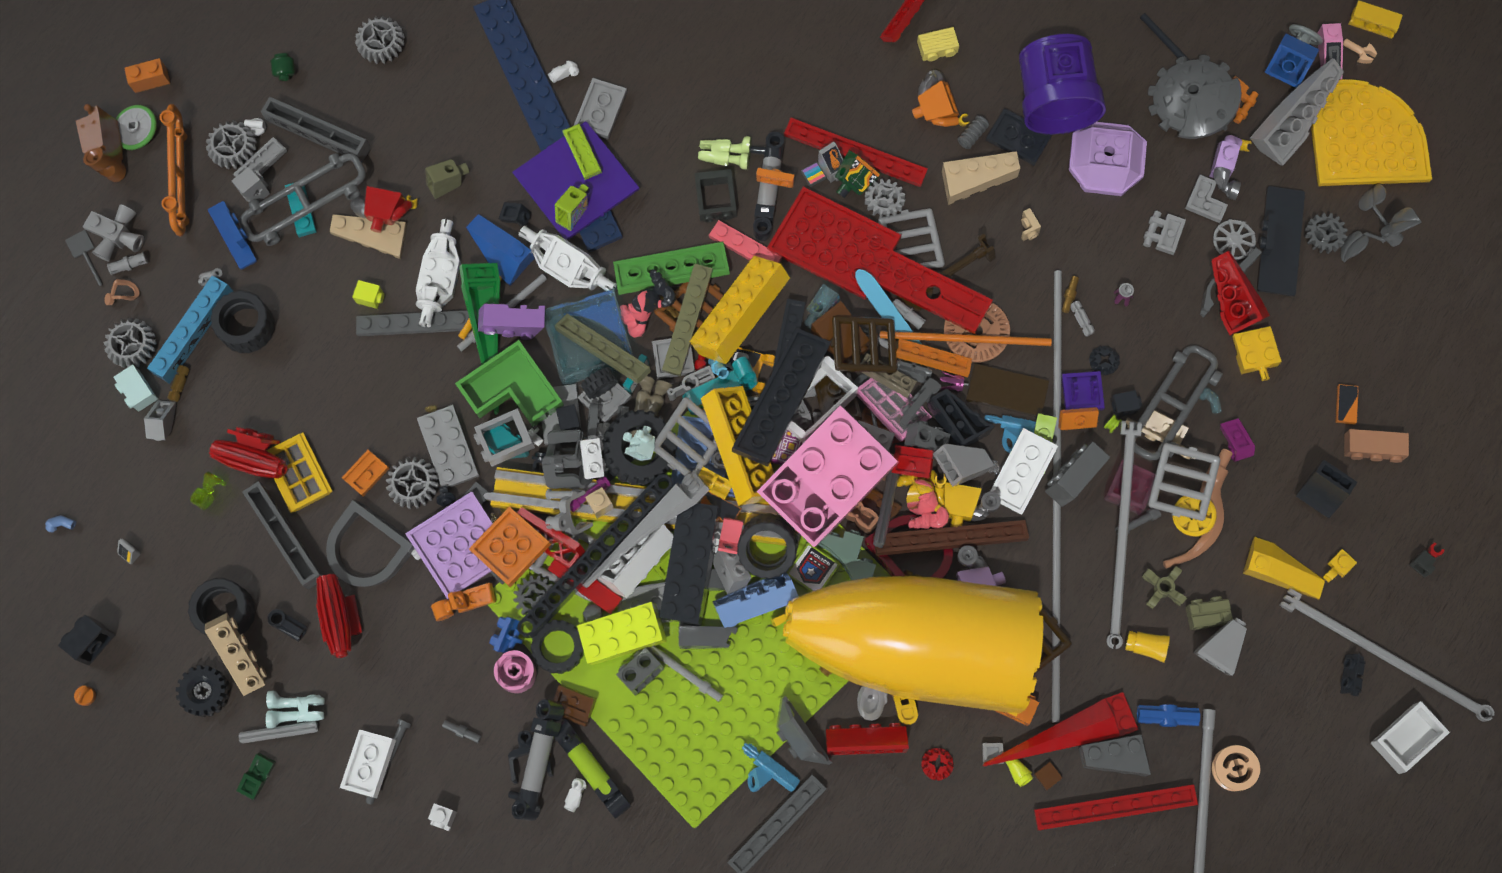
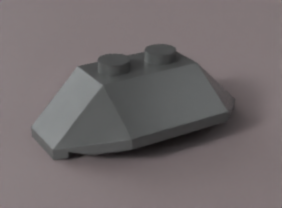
M783 696L780 699L776 724L779 731L776 733L782 742L786 741L790 746L788 751L794 759L798 757L799 760L827 765L833 763L789 699Z

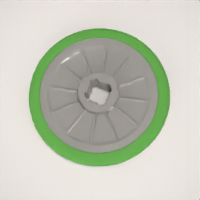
M133 105L127 107L116 117L120 130L121 145L124 149H139L145 146L155 134L156 117L145 106Z

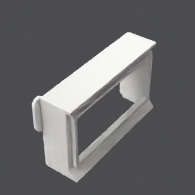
M828 356L823 359L821 368L817 371L807 393L827 375L847 394L806 432L791 421L788 430L802 443L839 406L844 408L857 396L858 387L840 371L835 370L834 360Z

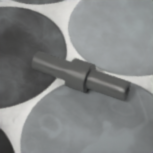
M445 720L442 725L443 728L456 733L455 735L462 739L465 737L476 743H479L481 739L480 735L469 731L468 727L461 724L458 726Z

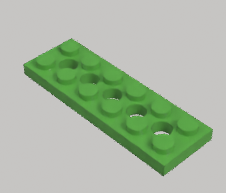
M718 242L615 261L613 264L618 293L621 295L654 288L655 285L652 283L649 273L652 269L660 272L663 278L667 279L669 286L689 282L694 265L690 267L685 266L688 263L713 268L711 278L729 275L724 243ZM705 260H712L710 263H704ZM670 266L676 267V268L673 269V270H668V269H667V268L670 267ZM633 273H638V274H639V275H637V276H635V277H631V276H630V275L633 274Z

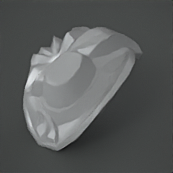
M862 686L857 698L860 715L865 720L873 721L878 719L883 712L884 705L887 703L888 693Z

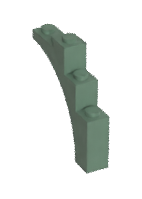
M854 530L845 531L843 538H840V535L830 532L818 545L830 552L841 563L850 579L856 580L873 577L876 564H873V561L867 558L858 559L864 536H860L861 533Z

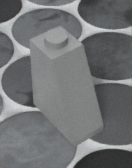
M944 444L933 453L952 487L984 475L994 466L985 449Z

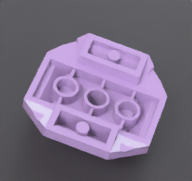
M1096 122L1086 128L1073 132L1069 171L1084 192L1122 196L1144 177L1147 141L1129 125ZM1104 152H1109L1112 156H1107Z

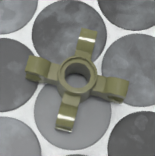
M1176 566L1167 577L1161 579L1150 569L1144 573L1142 578L1154 585V595L1146 603L1147 606L1153 609L1161 598L1166 597L1172 599L1178 606L1184 603L1187 598L1175 590L1174 583L1182 572L1180 568ZM1161 583H1164L1168 586V592H1164L1160 589Z

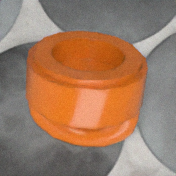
M81 686L74 693L76 703L83 706L91 705L96 698L95 690L89 686Z

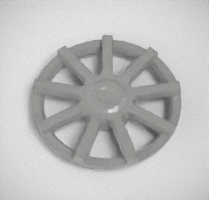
M1229 219L1216 228L1213 235V243L1220 254H1223V251L1228 246L1232 248L1231 254L1233 257L1235 248L1238 247L1242 256L1234 257V259H1243L1253 251L1256 245L1255 232L1246 222ZM1229 224L1231 233L1226 231L1223 226ZM1233 224L1240 225L1237 232H1235ZM1243 227L1249 232L1243 235L1240 234ZM1218 231L1223 232L1227 237H1217ZM1251 236L1252 243L1243 240V238ZM1217 241H1226V245L1219 249ZM1241 244L1250 246V249L1247 253L1245 252Z

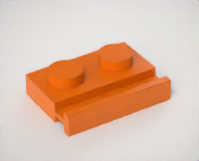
M367 450L343 475L342 479L364 497L390 468Z

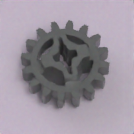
M1322 213L1320 217L1315 215L1305 228V231H1307L1305 238H1310L1307 244H1313V250L1319 248V253H1322L1323 250H1326L1327 254L1332 250L1336 252L1347 239V236L1344 234L1348 230L1342 228L1345 222L1339 223L1340 217L1338 216L1334 219L1332 213L1328 217H1326L1325 213Z
M530 576V581L524 578L523 585L517 584L519 591H514V594L518 597L513 599V601L519 603L516 606L518 610L523 608L522 615H526L531 610L525 607L524 603H530L533 608L553 587L552 584L547 586L548 579H544L542 582L541 576H538L536 580L533 576ZM537 585L543 586L546 591H540ZM534 593H536L539 596L536 597V601H534L531 598L534 597ZM551 598V603H556V600ZM539 610L537 612V618H540V613H543L546 616V610Z

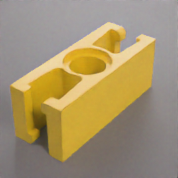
M1358 0L1348 24L1392 39L1398 31L1403 15Z

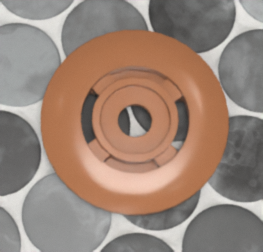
M992 303L985 317L993 324H990L984 318L980 324L983 330L981 335L1010 337V325L1007 316L996 304ZM945 320L944 334L973 335L971 332ZM946 341L954 354L972 358L974 363L986 362L996 358L1007 346V344Z

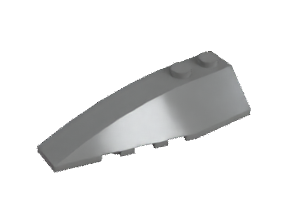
M1335 59L1329 60L1301 83L1280 103L1250 137L1260 152L1279 165L1283 166L1307 139L1311 125L1315 124L1318 119L1316 117L1321 108L1325 107L1327 103L1326 98L1329 93L1333 92L1344 73Z

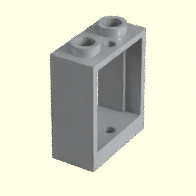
M518 408L474 427L476 434H473L477 444H481L484 451H481L485 463L489 461L491 466L535 448ZM514 420L523 442L492 455L483 433Z

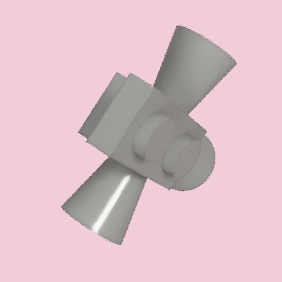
M120 204L113 221L91 211L83 228L103 238L102 242L92 253L109 262L114 246L123 249L125 245L132 251L138 252L143 245L144 236L131 233L125 227L137 213Z

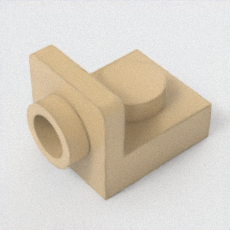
M1030 208L1023 211L1021 222L1027 230L1022 233L1021 238L1023 241L1027 239L1032 240L1039 235L1041 225Z

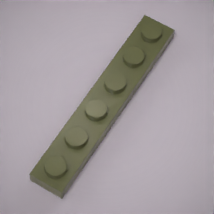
M694 264L662 372L677 376L682 374L691 345L689 341L694 335L713 268Z
M566 314L554 325L556 331L637 384L651 372L649 366L569 314Z

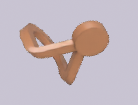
M116 279L111 293L105 295V304L113 305L114 299L133 301L138 298L140 294L139 289L131 281ZM118 285H127L134 290V296L114 295Z

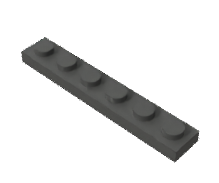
M468 311L434 312L431 327H427V324L425 327L419 324L422 313L356 316L357 336L461 331L469 319Z
M811 775L727 863L737 873H747L827 788Z

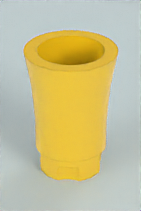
M1129 631L1125 650L1133 651V653L1164 663L1170 636Z

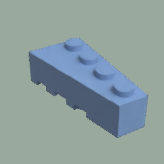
M783 573L782 576L772 579L764 578L713 601V605L722 625L726 628L784 607L793 598L799 596L789 575Z

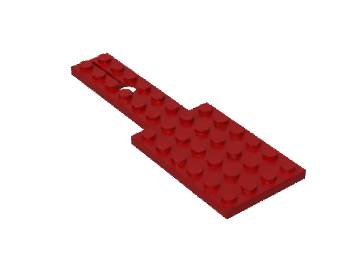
M805 187L801 189L767 247V250L781 256L783 259L864 300L867 297L857 283L855 272L858 269L865 270L875 278L881 288L973 334L978 330L993 303L992 299L895 252L894 249L901 239V234ZM938 287L941 291L940 296L936 299L928 298L926 295L928 288Z

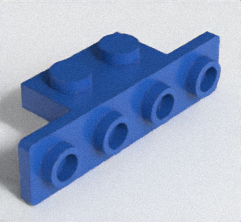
M222 201L209 208L208 212L238 267L242 270L257 262L245 240L248 238L243 228L239 229L237 225L239 220L234 213H230L226 203Z

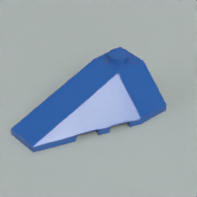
M479 214L466 227L489 263H497L499 276L510 286L535 259L528 247Z

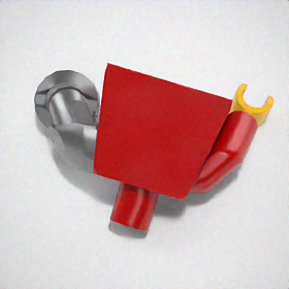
M367 186L366 197L359 195L351 200L350 206L357 216L372 221L371 231L381 233L383 224L394 225L395 221H398L407 211L415 209L418 205V198L411 200V196L408 195L405 201L402 193Z

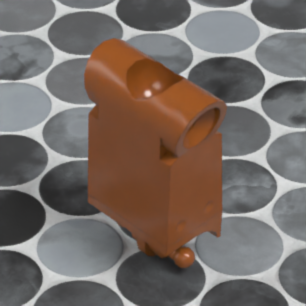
M86 104L84 109L88 111L89 115L76 120L82 152L85 154L83 161L110 181L119 182L125 177L126 168L121 162L123 152L118 121L100 107H91L90 104Z

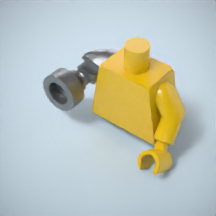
M937 473L934 475L936 483L935 494L938 503L947 509L949 518H951L950 527L962 526L963 521L983 520L989 515L988 512H995L1001 504L1000 496L990 491L983 495L981 504L976 506L981 488L964 485L952 487L950 483L946 482L945 474H943V480L940 481L937 480Z

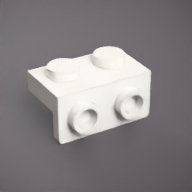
M596 435L588 436V439L580 441L584 478L604 477L606 466L601 453L603 451L602 440Z

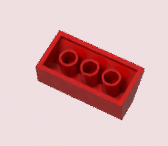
M891 723L889 727H881V724H870L869 728H861V725H849L848 729H841L840 725L829 726V729L825 731L826 754L828 756L906 753L909 749L906 726L901 727V723Z

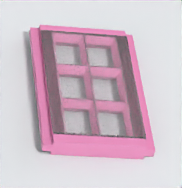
M872 378L858 387L857 397L890 432L895 433V437L900 442L906 438L908 424L917 423V421L928 422L932 418L922 406L905 426L900 422L904 416L901 412L908 403L911 406L914 403L911 401L913 399L911 394L906 398Z

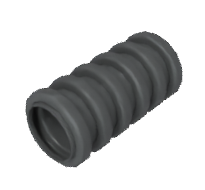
M976 116L975 120L971 122L972 124H969L965 132L959 136L958 142L963 148L971 149L975 141L989 127V123L984 117Z

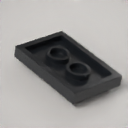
M1004 108L988 134L986 141L1008 153L1017 151L1018 158L1035 166L1053 134H1042L1028 129L1024 118Z

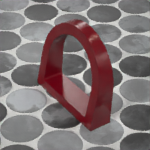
M905 515L889 521L887 533H894L901 528L908 527V522L919 516ZM875 532L865 539V546L891 576H905L888 555L876 556L873 544ZM952 548L943 549V562L940 568L930 577L945 579L952 564Z

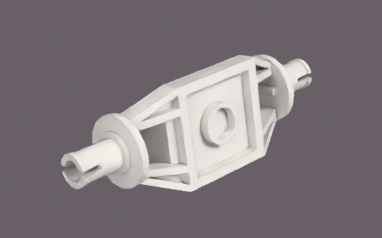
M445 219L441 220L440 232L431 235V242L423 255L416 286L418 300L416 301V306L422 310L419 324L424 327L426 324L427 327H431L433 313L442 311V307L454 297L461 262L455 246L456 239L450 236L453 225L451 220H447V223H445ZM436 296H440L439 300L434 302Z
M527 226L521 228L519 236L531 243L530 250L534 254L540 269L568 287L594 290L599 286L609 292V294L614 292L617 284L604 277L606 269L600 267L589 254L559 235L547 233L545 229L535 233ZM540 247L546 251L544 255L540 251ZM584 277H587V278H589V279H591V280H590V282H589V281L583 280V278H584Z

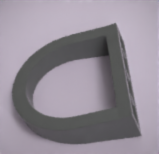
M352 500L329 534L326 553L331 569L341 580L354 586L370 587L382 584L395 576L410 558L415 548L406 535L360 501ZM359 515L401 545L384 570L367 578L358 577L350 573L342 564L339 554L340 542L344 533Z

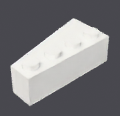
M663 524L622 555L597 580L614 593L627 598L634 592L636 586L646 578L653 566L658 564L664 553L671 548L673 534Z

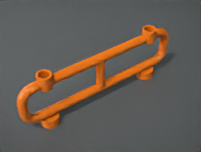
M170 104L167 110L160 114L161 122L167 126L168 196L162 200L161 204L164 210L169 213V222L172 230L181 237L185 234L186 225L189 224V218L185 214L184 141L187 139V134L183 129V119L180 111L174 104ZM175 137H176V161H177V164L175 163ZM176 176H177V200H176Z

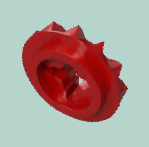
M932 748L927 751L921 762L924 774L932 780L947 778L954 767L953 758L949 752L941 748ZM938 756H940V762L946 766L939 767L936 773L935 765L929 762L936 761Z

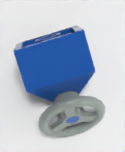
M1293 24L1290 25L1289 31L1295 37L1285 34L1265 73L1297 88L1303 81L1319 49L1309 44L1321 45L1323 39L1315 31Z

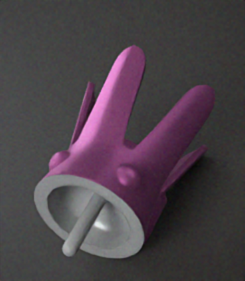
M1123 283L1119 289L1114 291V294L1119 293L1115 299V304L1125 299L1124 305H1129L1130 297L1133 298L1134 288L1131 284Z
M942 371V373L951 377H941L940 380L954 384V386L941 387L939 390L962 391L963 385H969L964 383V376H953Z

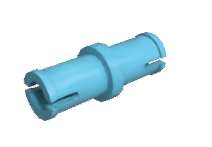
M712 359L708 360L714 374L720 379L728 377L729 371L726 368V364Z

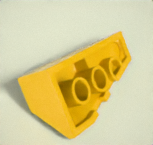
M1257 537L1253 538L1243 574L1286 589L1291 588L1298 593L1318 600L1320 599L1325 580L1274 543Z

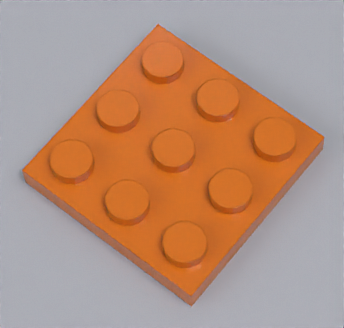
M508 507L469 550L511 587L551 544L511 507Z

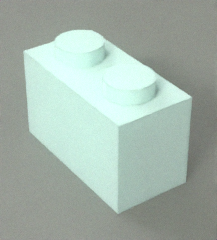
M134 365L129 366L114 376L117 382L115 387L121 394H125L126 398L124 401L130 409L135 408L139 412L158 400L140 370Z

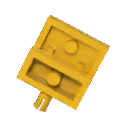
M1271 326L1234 334L1232 338L1237 351L1236 359L1241 374L1259 371L1262 381L1269 380L1267 368L1277 367L1282 362Z

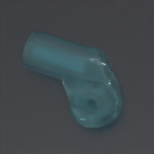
M1205 388L1199 398L1201 400L1207 399L1210 402L1213 414L1222 412L1219 396L1211 389Z

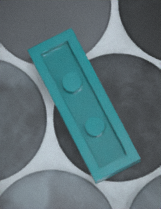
M304 185V186L302 187V189H303V191H304V193H305V195H306V197H307V199H308L307 192H306V188H305V185ZM295 191L287 195L292 214L304 208ZM312 212L294 222L298 237L317 232Z

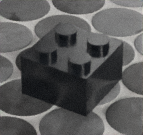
M84 615L77 619L73 629L61 638L58 646L74 660L90 666L115 637V634L98 620Z

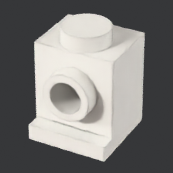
M433 804L428 819L432 820L431 825L450 831L457 812Z

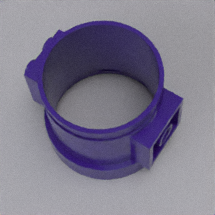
M1057 34L1038 39L1023 48L1019 54V62L1025 95L1022 107L1025 125L1028 129L1042 134H1063L1086 128L1103 117L1106 111L1103 90L1097 82L1092 45L1087 38L1075 34Z

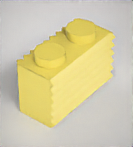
M954 27L918 35L917 43L923 61H935L939 57H952L958 53L959 43Z

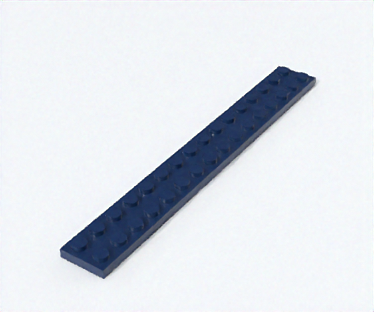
M487 0L473 6L474 11L542 152L549 145H552L564 136L563 130L570 128L569 123L510 0ZM608 211L603 217L598 218L579 232L588 253L622 239V234L611 211Z

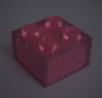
M1124 460L1118 465L1104 500L1120 506ZM1134 464L1130 511L1140 515L1149 500L1156 474Z

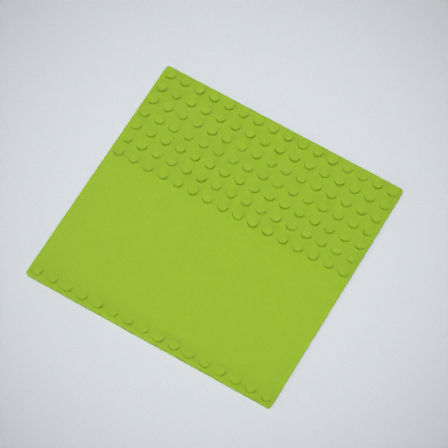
M689 410L683 415L700 418L697 415H691ZM677 422L671 430L676 436L679 429ZM653 451L652 457L649 460L639 461L635 459L631 463L637 466L647 465L655 458L656 452ZM773 463V471L775 473L781 466ZM670 468V470L666 472L665 475H668L671 478L672 469ZM617 476L610 481V484H629L628 482L623 483L619 481ZM662 481L659 484L661 489H666L669 486L667 481ZM651 483L642 486L648 487ZM572 518L574 527L579 522H592L593 526L583 532L597 540L613 524ZM621 524L619 531H626L629 525ZM839 524L831 532L840 535V538H843L846 530ZM801 534L795 560L807 543H809L806 539H803ZM612 537L605 541V544L609 546L615 543V539ZM581 539L578 540V543L586 551L589 544ZM750 541L752 552L763 560L779 559L785 554L787 546ZM558 543L553 545L551 552L560 550ZM817 545L816 548L840 564V567L826 587L850 581L851 579L841 563L830 552ZM861 546L858 559L867 558L872 560L873 564H876L873 577H891ZM572 552L568 560L571 561L576 554ZM594 552L591 558L592 560H599L602 554ZM547 556L542 568L547 570L554 559ZM585 567L584 572L587 573L588 567ZM528 568L511 587L506 583L502 585L499 582L493 588L496 602L488 604V606L499 618L510 617L521 621L525 616L521 614L523 608L518 610L516 606L519 603L513 601V599L518 597L514 594V591H519L517 584L523 585L524 578L530 581V576H533L536 580L541 575ZM652 568L646 578L637 586L664 583L666 579L663 580ZM749 572L751 579L747 585H750L763 578L754 576ZM550 580L547 584V586L550 584H552L553 586L555 585V583ZM792 580L798 596L810 592ZM537 585L540 591H546L543 586ZM725 590L707 591L702 626L724 627L713 605V601L728 595ZM534 593V597L531 598L534 601H536V597L539 596L536 593ZM575 594L549 622H552V620H564L577 628V625L587 623L583 612L587 606L595 603ZM560 595L552 597L556 600V603L552 604H557L560 601ZM524 603L525 607L532 609L530 603ZM786 606L742 621L733 626L737 627L736 635L731 633L727 641L730 648L680 649L679 622L662 623L667 642L655 645V647L702 681L706 680L709 682L712 688L723 695L720 702L707 693L703 694L696 685L656 656L654 657L661 663L664 670L635 696L616 674L622 665L628 664L633 659L636 652L596 665L587 664L584 653L583 658L579 661L580 663L572 668L573 670L563 674L551 673L561 685L597 699L591 718L693 828L698 827L748 779V774L754 768H757L753 763L755 759L749 758L747 754L745 755L742 749L744 743H750L757 748L758 752L763 751L772 756L786 742H782L776 733L779 731L776 724L780 699L783 696L789 699L802 720L806 723L849 682L833 673L828 677L819 670L821 666L809 660L785 642L786 637L783 636V627L786 621L774 627L770 619L785 613ZM618 607L612 614L618 613ZM601 608L603 617L610 615ZM540 613V619L544 618L545 615ZM526 624L523 627V632H531L533 629L532 624ZM564 631L551 632L542 642V653L550 662H565L574 651L573 639ZM519 634L518 638L523 640L522 643L532 653V638H525ZM651 660L644 661L642 667H648ZM635 673L630 674V675L628 676V679H627V680H628V681L634 680L635 677H636V674H635Z

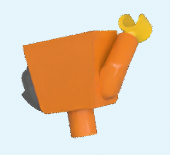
M938 70L930 71L926 75V79L922 80L919 86L918 101L920 106L912 109L914 117L918 119L924 116L926 121L932 122L937 126L949 127L958 124L966 126L969 122L964 123L962 117L965 118L968 115L962 114L959 118L957 117L959 112L948 82H945L944 74Z

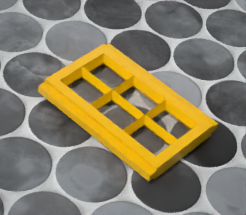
M304 433L298 434L266 450L286 461L287 473L279 479L274 478L290 513L296 512L333 492Z

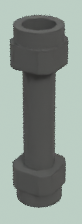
M1150 508L1146 511V514L1129 522L1128 534L1130 533L1129 531L1161 517L1160 511ZM1118 527L1115 528V532H1116L1117 535H1118Z

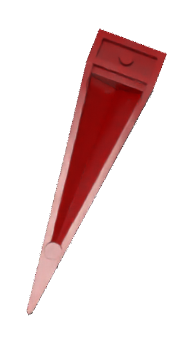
M1122 692L1097 702L985 762L982 766H990L1114 739L1139 729Z

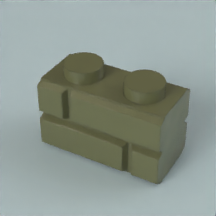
M1222 596L1210 598L1209 602H1203L1202 599L1193 600L1186 607L1190 630L1224 626L1230 620H1233L1229 600H1222Z

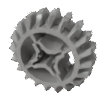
M375 16L374 20L368 18L367 24L362 22L363 28H358L359 33L355 36L357 39L355 44L364 59L367 58L370 62L374 60L376 64L380 60L385 64L386 59L392 62V56L398 58L397 52H402L401 46H404L405 38L402 33L403 30L396 21L393 22L390 17L386 20L384 16L381 19Z
M227 120L225 125L219 123L218 129L213 127L214 133H209L210 139H206L208 156L212 158L215 164L222 168L225 166L226 169H230L231 166L237 169L238 164L242 166L244 161L247 162L249 160L248 157L254 155L252 151H256L255 144H257V141L254 138V133L251 132L249 127L244 126L243 123L240 122L238 124L234 120L231 124Z
M128 318L126 322L121 319L120 325L114 323V329L108 328L111 333L110 335H105V338L108 340L103 342L106 346L104 350L108 354V358L113 360L114 364H119L123 368L126 365L127 367L131 365L140 367L141 361L146 363V357L152 358L150 352L155 351V348L152 346L157 344L154 340L156 336L152 332L153 329L147 326L146 322H141L139 319L133 321L132 318ZM139 332H142L143 343L139 341ZM118 343L122 345V347H121V350H122L121 355L118 353V349H117Z
M414 457L411 462L409 458H406V463L400 460L398 462L400 466L397 468V466L393 465L392 468L395 471L388 472V475L392 477L386 479V482L390 484L386 487L388 491H391L389 496L394 498L393 501L395 503L400 502L401 507L407 504L408 509H411L413 504L416 508H419L420 502L426 506L424 500L432 501L430 494H436L437 492L433 488L439 486L435 482L438 480V476L434 475L435 469L431 468L430 463L425 464L424 459L418 462V459ZM417 470H421L426 474L427 481L418 478ZM409 471L407 476L401 477L405 472ZM398 485L406 488L408 496L399 493ZM424 489L420 494L416 495L418 490Z

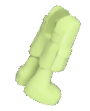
M744 137L740 144H732L728 139L701 140L699 147L711 151L698 152V159L723 166L733 163L739 165L743 170H748L751 137ZM731 152H732V153H739V154H741V155H740V156H735V155H730V153H731Z

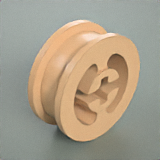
M1234 745L1223 748L1214 756L1211 771L1213 778L1219 786L1229 791H1241L1252 787L1256 783L1260 775V764L1258 758L1250 749ZM1230 754L1240 755L1244 759V761L1242 759L1228 761L1223 767L1225 758ZM1238 766L1239 770L1233 771L1232 767ZM1248 770L1246 779L1241 783H1234L1227 778V776L1230 778L1243 776Z

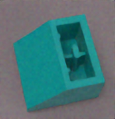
M506 424L488 430L483 434L490 452L493 454L523 442L522 437L518 434L514 436ZM524 452L513 458L527 457L529 452Z

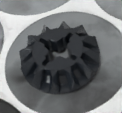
M1100 345L1091 352L1089 363L1095 372L1101 371V375H1110L1118 369L1120 355L1117 354L1116 349L1110 348L1109 345ZM1109 355V363L1104 362L1100 365L1102 360L1100 356L1106 357Z

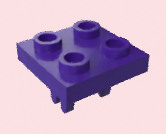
M1101 371L1062 374L1065 410L1097 407L1098 410H1104Z

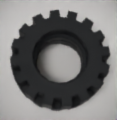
M606 367L585 378L581 386L587 397L594 399L610 391L618 383V380L611 368Z

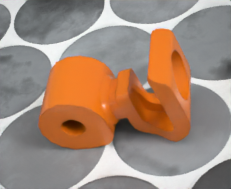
M462 591L450 592L448 594L449 599L440 600L431 605L436 621L450 618L454 615L453 610L468 608Z

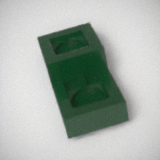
M257 753L248 772L244 773L236 791L255 800L276 762L261 753Z

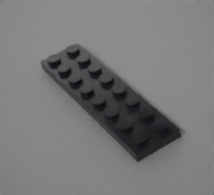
M795 329L732 447L733 453L768 467L831 346V341L801 329Z

